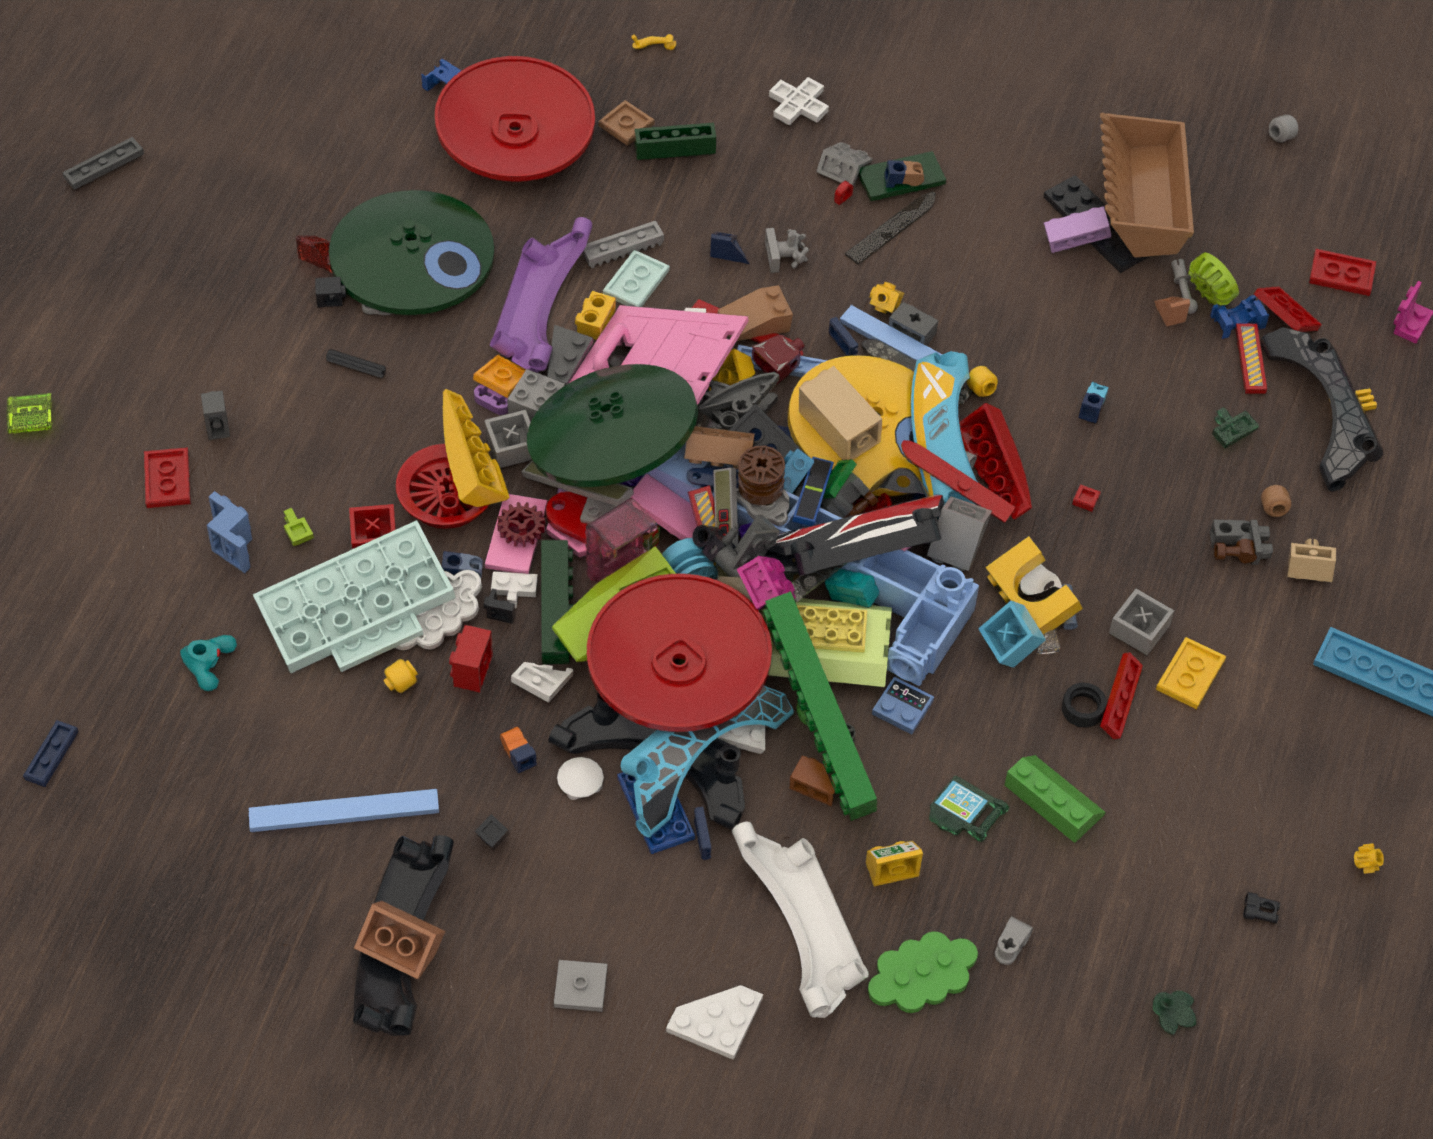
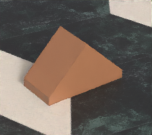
M1173 296L1155 301V306L1166 327L1186 322L1190 299Z

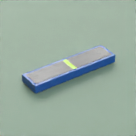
M812 457L814 463L808 470L792 522L807 526L815 525L834 464L832 461Z

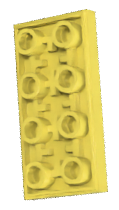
M797 605L815 649L865 652L867 610Z

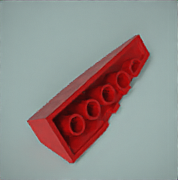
M985 403L959 422L964 448L969 453L977 456L974 467L978 471V475L989 485V489L1015 506L1010 516L1016 520L1032 508L1025 472L1001 410Z

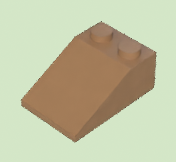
M779 285L759 288L717 311L718 314L748 317L749 321L737 341L767 334L790 332L793 313Z

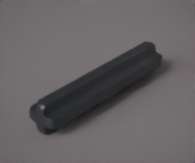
M329 349L326 354L327 361L380 378H383L386 373L384 365Z

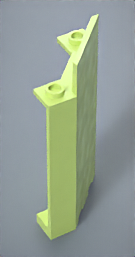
M805 598L799 599L798 602L795 601L796 605L867 610L864 653L815 649L828 681L885 687L892 607L871 605L868 608L845 602ZM766 607L759 610L763 619L765 617L763 614V610L766 609ZM769 630L772 643L769 675L789 677V670H784L780 660V650L776 651L772 641L773 636L771 630Z

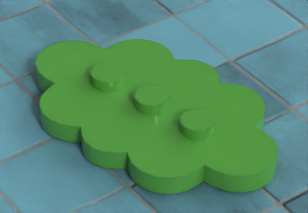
M934 931L925 934L920 941L907 940L901 944L898 951L890 950L880 955L877 962L878 975L874 976L868 985L869 998L875 1004L881 1006L896 1003L900 1010L907 1013L920 1011L926 1003L940 1004L947 997V993H960L967 987L969 981L968 969L973 967L977 961V948L967 939L960 938L950 942L944 934Z

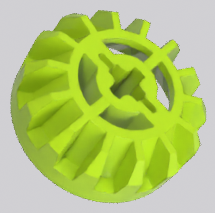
M1202 253L1190 263L1188 273L1191 277L1190 281L1196 285L1195 289L1201 292V297L1207 298L1208 303L1226 306L1238 297L1239 289L1234 277L1215 256L1209 253Z

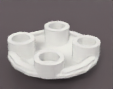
M572 758L565 762L558 771L557 780L559 787L571 800L589 797L602 789L604 778L602 769L595 761L589 758Z

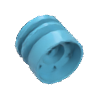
M685 538L675 542L662 554L676 574H694L715 580L718 576V571L713 562L702 552L704 547L697 546L693 538Z

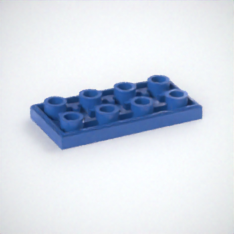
M623 772L617 774L618 781L637 821L639 816L637 814L634 791L636 779L634 776ZM678 796L670 820L651 837L643 835L651 854L695 839V834Z

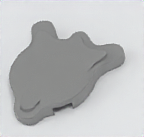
M736 488L737 503H740L746 509L752 519H755L757 515H763L774 525L782 526L787 523L789 496L785 489L777 501L768 505H755L746 501L739 493V489Z

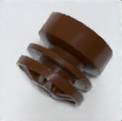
M754 446L747 449L741 455L738 462L739 493L746 501L755 505H768L777 501L784 491V458L780 452L768 446Z

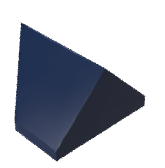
M722 232L711 234L710 257L750 264L736 240L737 235Z

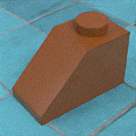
M802 755L790 776L789 789L832 807L835 791L824 765L814 758Z

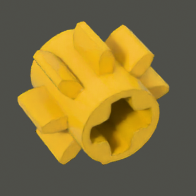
M1364 844L1358 847L1359 851H1356L1354 854L1356 867L1358 869L1363 868L1364 874L1379 871V866H1382L1384 862L1382 851L1374 849V844Z

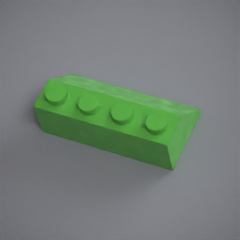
M1036 755L1022 757L1007 771L1004 786L1074 843L1106 813Z

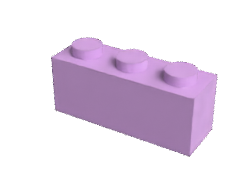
M1104 206L1044 222L1051 253L1111 237Z

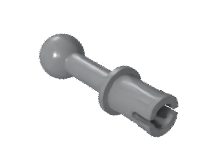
M1178 259L1179 266L1177 260L1171 262L1175 275L1174 282L1180 285L1182 297L1190 299L1188 314H1193L1197 311L1198 304L1191 298L1187 283L1190 280V276L1187 274L1184 260Z

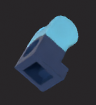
M1092 382L1083 399L1078 418L1097 424L1109 387Z

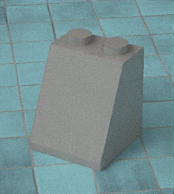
M950 496L943 506L938 519L942 540L931 542L927 556L937 563L945 562L960 571H969L992 511Z

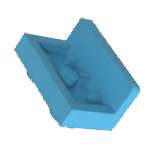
M796 449L794 452L790 450L784 458L786 462L784 489L791 494L814 463L813 459L799 449Z

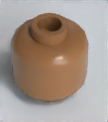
M1272 485L1262 492L1261 502L1263 509L1269 516L1280 517L1290 510L1291 499L1285 487Z

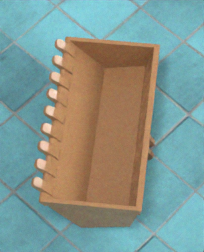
M1100 113V118L1104 123L1101 124V130L1104 133L1101 136V140L1105 145L1102 147V152L1106 157L1102 159L1103 165L1106 168L1103 170V175L1107 180L1104 182V187L1107 190L1104 197L1108 203L1105 205V210L1110 216L1112 227L1119 234L1134 257L1178 254L1187 239L1191 238L1194 234L1185 123Z

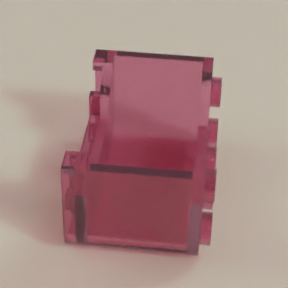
M633 498L627 499L586 525V573L592 581L595 580L599 583L647 552L643 548V534L645 532L650 534L657 529V522Z

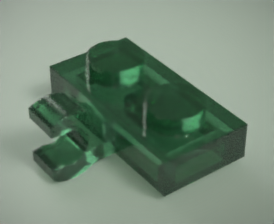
M1223 407L1216 412L1218 415L1214 417L1219 426L1213 429L1212 435L1226 449L1258 430L1259 424L1246 410L1232 417Z

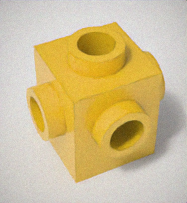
M888 282L877 284L870 292V304L874 305V309L879 312L886 313L889 311L894 313L901 304L904 292L896 290V285Z

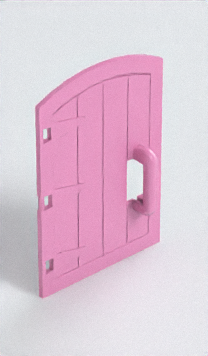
M620 305L570 382L594 371L608 368L607 359L615 347L621 346L624 342L625 346L632 347L621 365L648 364L663 367L677 373L691 386L698 405L708 389L712 378L716 376L747 325L748 317ZM728 335H732L730 340L726 339ZM703 376H707L705 381L701 380Z

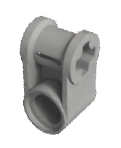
M1011 916L998 940V946L995 951L996 960L1004 965L1012 964L1022 947L1026 945L1033 927Z

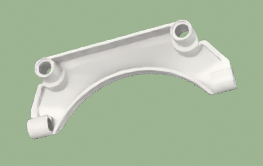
M740 823L732 829V833L742 857L775 898L796 940L802 966V980L799 990L811 1017L825 1018L846 997L844 989L850 990L868 977V970L862 962L815 856L812 845L802 838L791 847L782 848L780 844L756 834L752 823Z

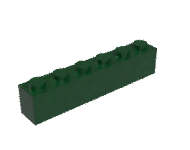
M541 540L542 664H569V655H571L552 629V626L573 607V604H569V599H573V585H569V580H573V567H568V562H573V549H568V540Z

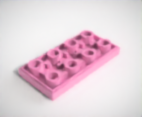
M646 473L633 489L634 494L626 502L680 540L693 538V531L697 525L691 504Z
M509 494L510 498L502 501L498 515L502 516L503 509L508 511V505L510 504L513 507H517V502H520L521 506H524L527 502L529 503V508L537 506V512L542 511L544 517L547 500ZM497 518L485 561V568L529 574L538 539L534 538L533 545L530 542H526V547H523L522 543H518L515 547L513 541L507 544L506 537H500V531L497 528Z

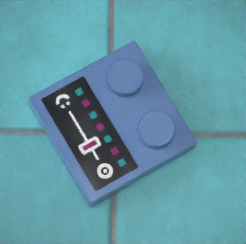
M894 677L872 709V715L913 734L933 703L934 696Z

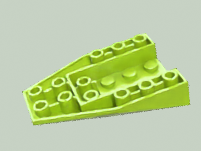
M655 546L597 583L552 626V629L576 662L587 661L588 634L595 617L602 607L618 592L638 581L659 575L676 574V572Z

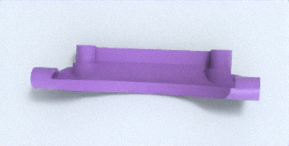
M576 218L572 231L550 245L544 246L536 239L530 238L522 248V254L494 336L490 342V347L506 358L512 356L511 361L525 370L528 369L538 373L547 368L553 349L549 345L546 335L548 316L561 284L587 245L593 226L592 222L587 218Z

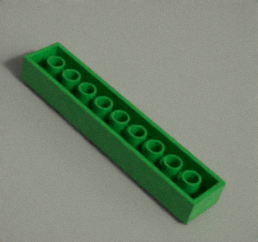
M791 591L766 600V609L763 610L764 620L768 630H771L772 641L776 651L780 650L782 666L785 671L789 670V683L793 691L797 690V702L800 710L806 711L805 721L809 731H814L816 749L818 753L823 752L822 762L827 774H832L831 784L835 794H840V807L844 816L848 815L850 820L853 821L876 812L877 797Z

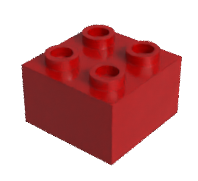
M394 504L349 508L352 549L396 530Z
M465 625L463 632L457 635L456 651H452L450 655L449 665H452L450 677H453L454 687L480 693L493 657L492 633L490 630Z

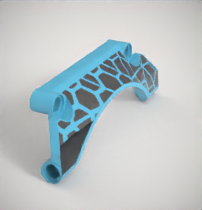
M764 686L755 700L730 720L697 731L670 732L656 730L630 753L625 755L621 761V770L623 773L634 776L636 779L634 791L636 809L639 819L636 821V827L645 837H651L670 820L683 779L695 759L712 741L729 730L745 725L759 724L777 729L794 714V710L786 695Z

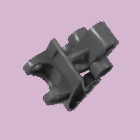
M775 372L760 374L733 385L711 380L709 383L711 390L705 392L698 404V427L729 430L755 404L767 414L768 410L778 401V395L769 392L778 383L779 374Z

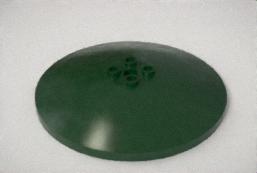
M626 364L604 368L570 382L543 403L534 415L528 428V451L534 465L543 475L565 485L600 487L625 482L652 471L681 449L695 428L698 417L697 401L688 382L669 369L648 364Z

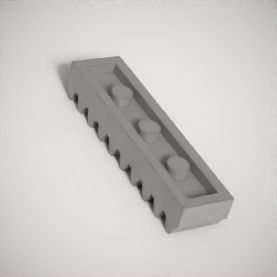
M653 221L590 242L586 245L582 254L588 265L594 268L597 263L601 266L603 261L609 263L612 258L614 261L617 260L618 256L624 258L626 253L630 256L634 250L639 252L643 248L645 251L648 246L654 248L656 243L660 246L664 241V234L657 222Z

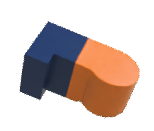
M518 727L500 734L503 747L517 773L537 765L536 752L532 746L530 747L527 740L524 739ZM529 759L527 763L521 764V762Z

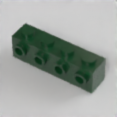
M714 123L637 128L634 130V146L637 160L716 154L717 137Z

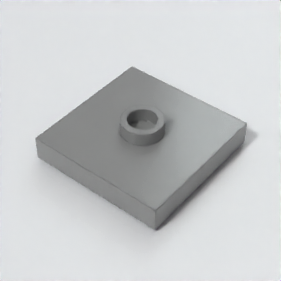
M559 960L554 1008L603 1012L607 964Z

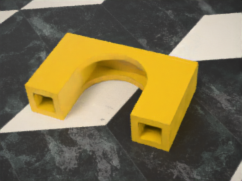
M1028 536L986 566L989 572L987 578L993 587L999 586L1001 589L999 594L1006 603L1014 601L1025 605L1042 634L1046 636L1083 608L1067 585H1064L1042 601L1029 602L1019 597L1018 587L1022 578L1046 561L1041 551Z

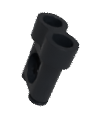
M1247 892L1243 918L1250 920L1255 918L1277 924L1279 918L1277 911H1279L1280 902L1258 897L1256 893ZM1259 907L1271 909L1273 911L1272 913L1264 912L1259 910Z

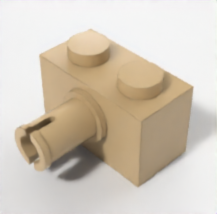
M1312 539L1306 540L1305 544L1291 543L1287 577L1332 582L1336 564V548L1319 546V542L1314 539L1313 545L1311 544Z

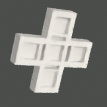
M809 77L797 88L780 80L769 91V97L781 103L774 111V117L791 125L802 114L817 123L829 110L828 105L816 99L824 91V85Z

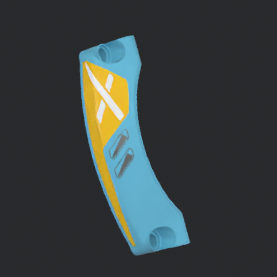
M953 351L943 355H939L937 352L917 360L914 370L911 392V420L914 442L977 482L964 448L958 416L959 394L964 382L970 379L968 357L964 353ZM919 468L923 485L930 496L936 494L943 495L944 505L950 496L974 504Z

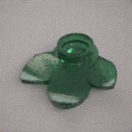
M1175 991L1171 994L1161 992L1154 997L1153 1010L1159 1015V1023L1162 1028L1171 1035L1175 1034L1178 1025L1194 1027L1197 1023L1196 1015L1190 1008L1194 1002V998L1190 994L1183 991Z

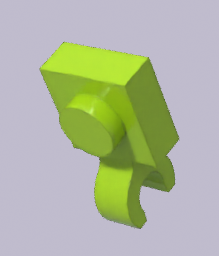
M292 508L283 511L286 516L284 519L287 523L284 525V530L293 547L314 538L313 532L304 517L297 519Z

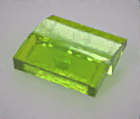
M51 393L8 397V434L52 429Z

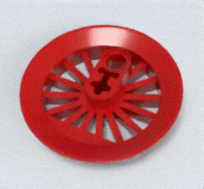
M445 444L432 445L419 450L404 462L398 472L396 493L400 504L411 516L431 527L450 529L466 525L476 519L489 506L475 507L465 504L459 499L450 470ZM462 506H464V507H466V508H468V509H470V510L466 512V510H465ZM439 507L437 516H433L432 514Z

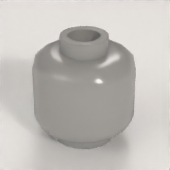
M1284 114L1276 117L1269 124V134L1276 142L1288 141L1298 133V123L1291 115Z

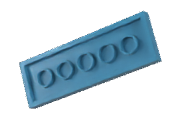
M1330 627L1313 665L1433 716V670Z

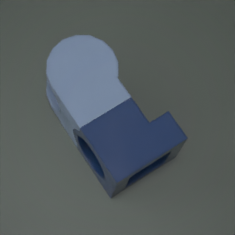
M443 551L442 569L453 576L463 570H472L478 573L481 578L483 560L478 556Z

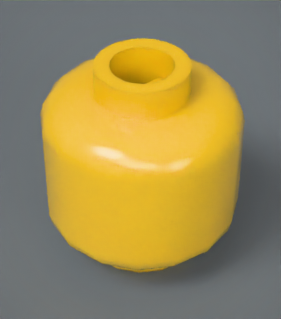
M978 366L969 372L970 379L966 380V383L977 396L986 397L995 392L998 379L987 367Z
M399 659L384 671L387 678L383 681L390 691L395 689L397 692L403 693L417 682L416 676L418 673L409 660Z

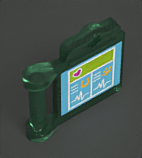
M954 776L931 803L929 819L936 823L941 830L949 831L954 835H959L965 830L977 841L983 842L987 837V831L1001 814H1005L1009 810V805L960 777ZM991 805L994 808L979 827L974 826V823Z

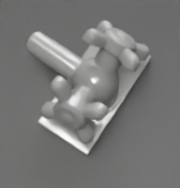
M766 228L765 246L771 273L779 272L780 258L793 257L795 261L791 265L792 268H796L802 262H807L808 258L805 254L809 249L802 242V239L806 237L805 234L800 235L796 233V230L789 229L787 231V241L778 242L776 241L774 228ZM798 245L803 249L802 252L798 251Z

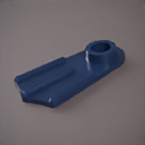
M733 467L692 468L687 472V480L694 485L714 488V470ZM736 474V484H737V482H738V475Z

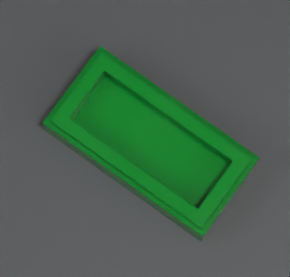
M852 459L839 460L831 472L823 499L836 497L857 465Z

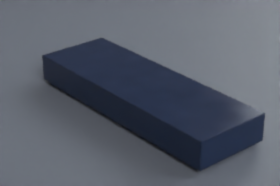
M56 720L23 775L24 780L46 787L79 732L78 728Z

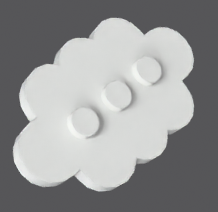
M463 570L453 576L451 573L444 571L454 589L456 598L417 615L416 618L424 634L395 648L408 650L418 644L423 649H435L442 644L445 636L457 634L461 630L462 622L473 619L478 613L479 606L475 597L482 588L481 578L478 573L472 570Z

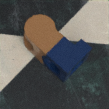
M888 160L884 172L886 187L894 188L895 184L918 186L924 182L923 167L919 162Z

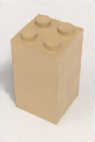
M835 366L821 371L817 377L810 381H805L799 387L800 414L842 460H854L881 442L882 418Z

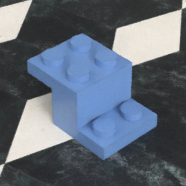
M214 491L209 496L213 520L207 524L211 549L230 564L246 573L251 568L247 544L252 540L249 515L244 508L234 505L228 497L221 496Z

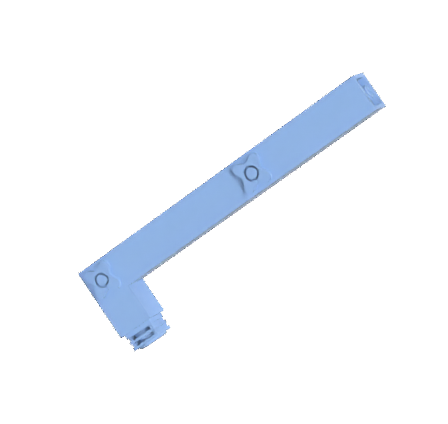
M685 443L670 459L652 471L647 472V474L690 503L687 492L705 486L690 483L687 480V472L692 468L719 466H713L711 462L702 461V464L690 463L689 459H684ZM724 464L722 467H733V465ZM710 487L714 499V488ZM787 492L789 496L787 523L782 526L774 525L780 531L779 534L809 527L792 522L799 497ZM737 503V523L739 529L744 524L752 523L754 519L749 516L746 509L740 503ZM820 508L815 525L842 518ZM901 549L814 572L827 579L834 568H841L874 577L875 585L879 589V595L874 603L880 606L892 607V612L904 617L896 630L895 641L892 647L889 648L887 670L896 674L901 679L910 681L918 686L922 684V680L925 679L928 673L933 674L975 611L979 585L974 583L972 578L965 579L964 574L960 570L953 567L945 568V565L939 566L908 550L903 551Z

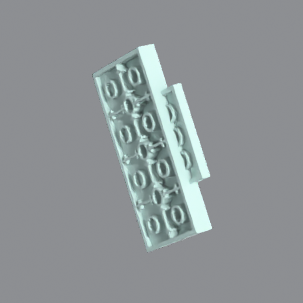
M417 520L253 594L290 673L330 655H333L341 672L423 635V630L416 616L456 598L454 589Z

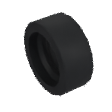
M1081 682L1073 684L1067 689L1063 697L1062 713L1071 724L1077 727L1088 728L1095 726L1102 720L1106 709V697L1098 686ZM1079 696L1088 697L1097 704V710L1089 714L1080 713L1071 706V700Z

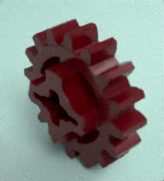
M517 502V507H513L510 504L508 505V511L502 510V516H498L497 528L500 531V537H506L507 544L513 541L515 547L518 543H522L523 547H526V542H530L533 545L534 538L540 540L541 533H545V518L542 511L537 512V506L529 508V503L526 502L524 506H521L520 502Z

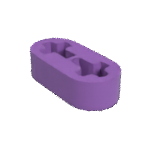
M482 384L474 389V400L477 404L498 415L508 413V398Z

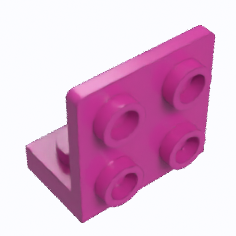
M1420 281L1416 283L1415 287L1411 286L1406 295L1408 299L1406 301L1402 300L1398 311L1401 313L1397 314L1393 322L1396 325L1393 334L1413 343L1418 342L1433 316L1432 310L1415 303L1422 284Z
M758 556L737 569L756 609L764 608L766 600L790 591L793 598H796L793 584L790 580L786 579L783 573L785 571L783 564L775 558Z

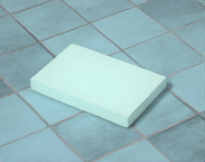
M634 250L603 289V294L615 297L617 302L626 306L642 307L670 271V266Z

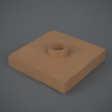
M626 100L598 121L599 127L627 146L634 141L635 129L650 128L654 125L653 118Z

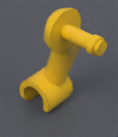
M671 34L666 35V37L650 36L637 40L635 35L631 37L634 41V49H642L652 44H664L666 49L673 50L676 46V41H673Z

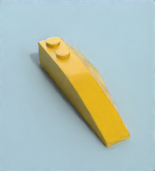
M445 389L443 391L444 438L449 466L459 499L463 503L475 507L508 500L510 496L496 459L492 460L488 454L491 449L487 443L483 444L479 436L482 433L479 427L471 421L473 416L462 395Z

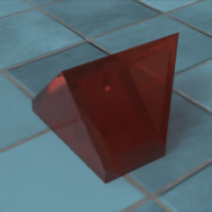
M297 235L298 258L332 273L329 260L330 241L316 235Z

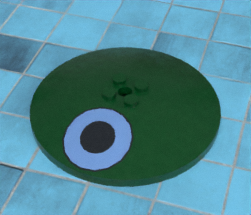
M397 191L371 198L344 216L332 234L329 245V260L334 277L341 278V285L345 286V292L356 301L382 312L400 315H419L447 309L474 294L486 281L492 269L494 241L485 220L464 202L451 196L431 191Z

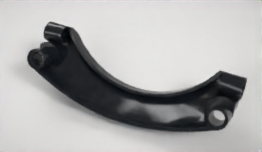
M437 835L433 838L432 844L426 841H422L419 844L405 836H401L394 846L374 903L386 902L424 921L429 906L448 871L454 841L448 836ZM360 951L354 990L353 1023L374 1033L382 1031L391 1036L410 1035L418 1006L412 994L411 976Z

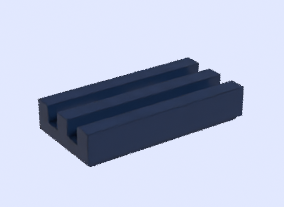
M837 317L830 319V336L846 356H858L856 354L858 353V343Z
M697 807L694 809V824L701 859L707 860L711 859V843L704 808Z

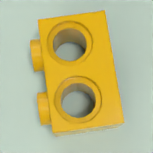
M592 291L589 298L584 300L582 312L576 316L575 325H577V333L597 340L616 312V298Z

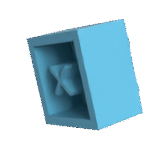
M1014 601L1007 603L978 628L999 663L1013 668L1046 641L1025 605Z

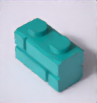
M834 568L825 582L831 599L869 608L879 595V589L875 585L874 577L868 574Z

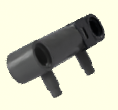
M697 526L693 531L692 537L697 546L705 547L702 550L703 554L711 562H716L728 577H740L737 569H733L730 566L738 555L734 550L736 546L732 541L739 529L733 526L723 536V532L718 527Z

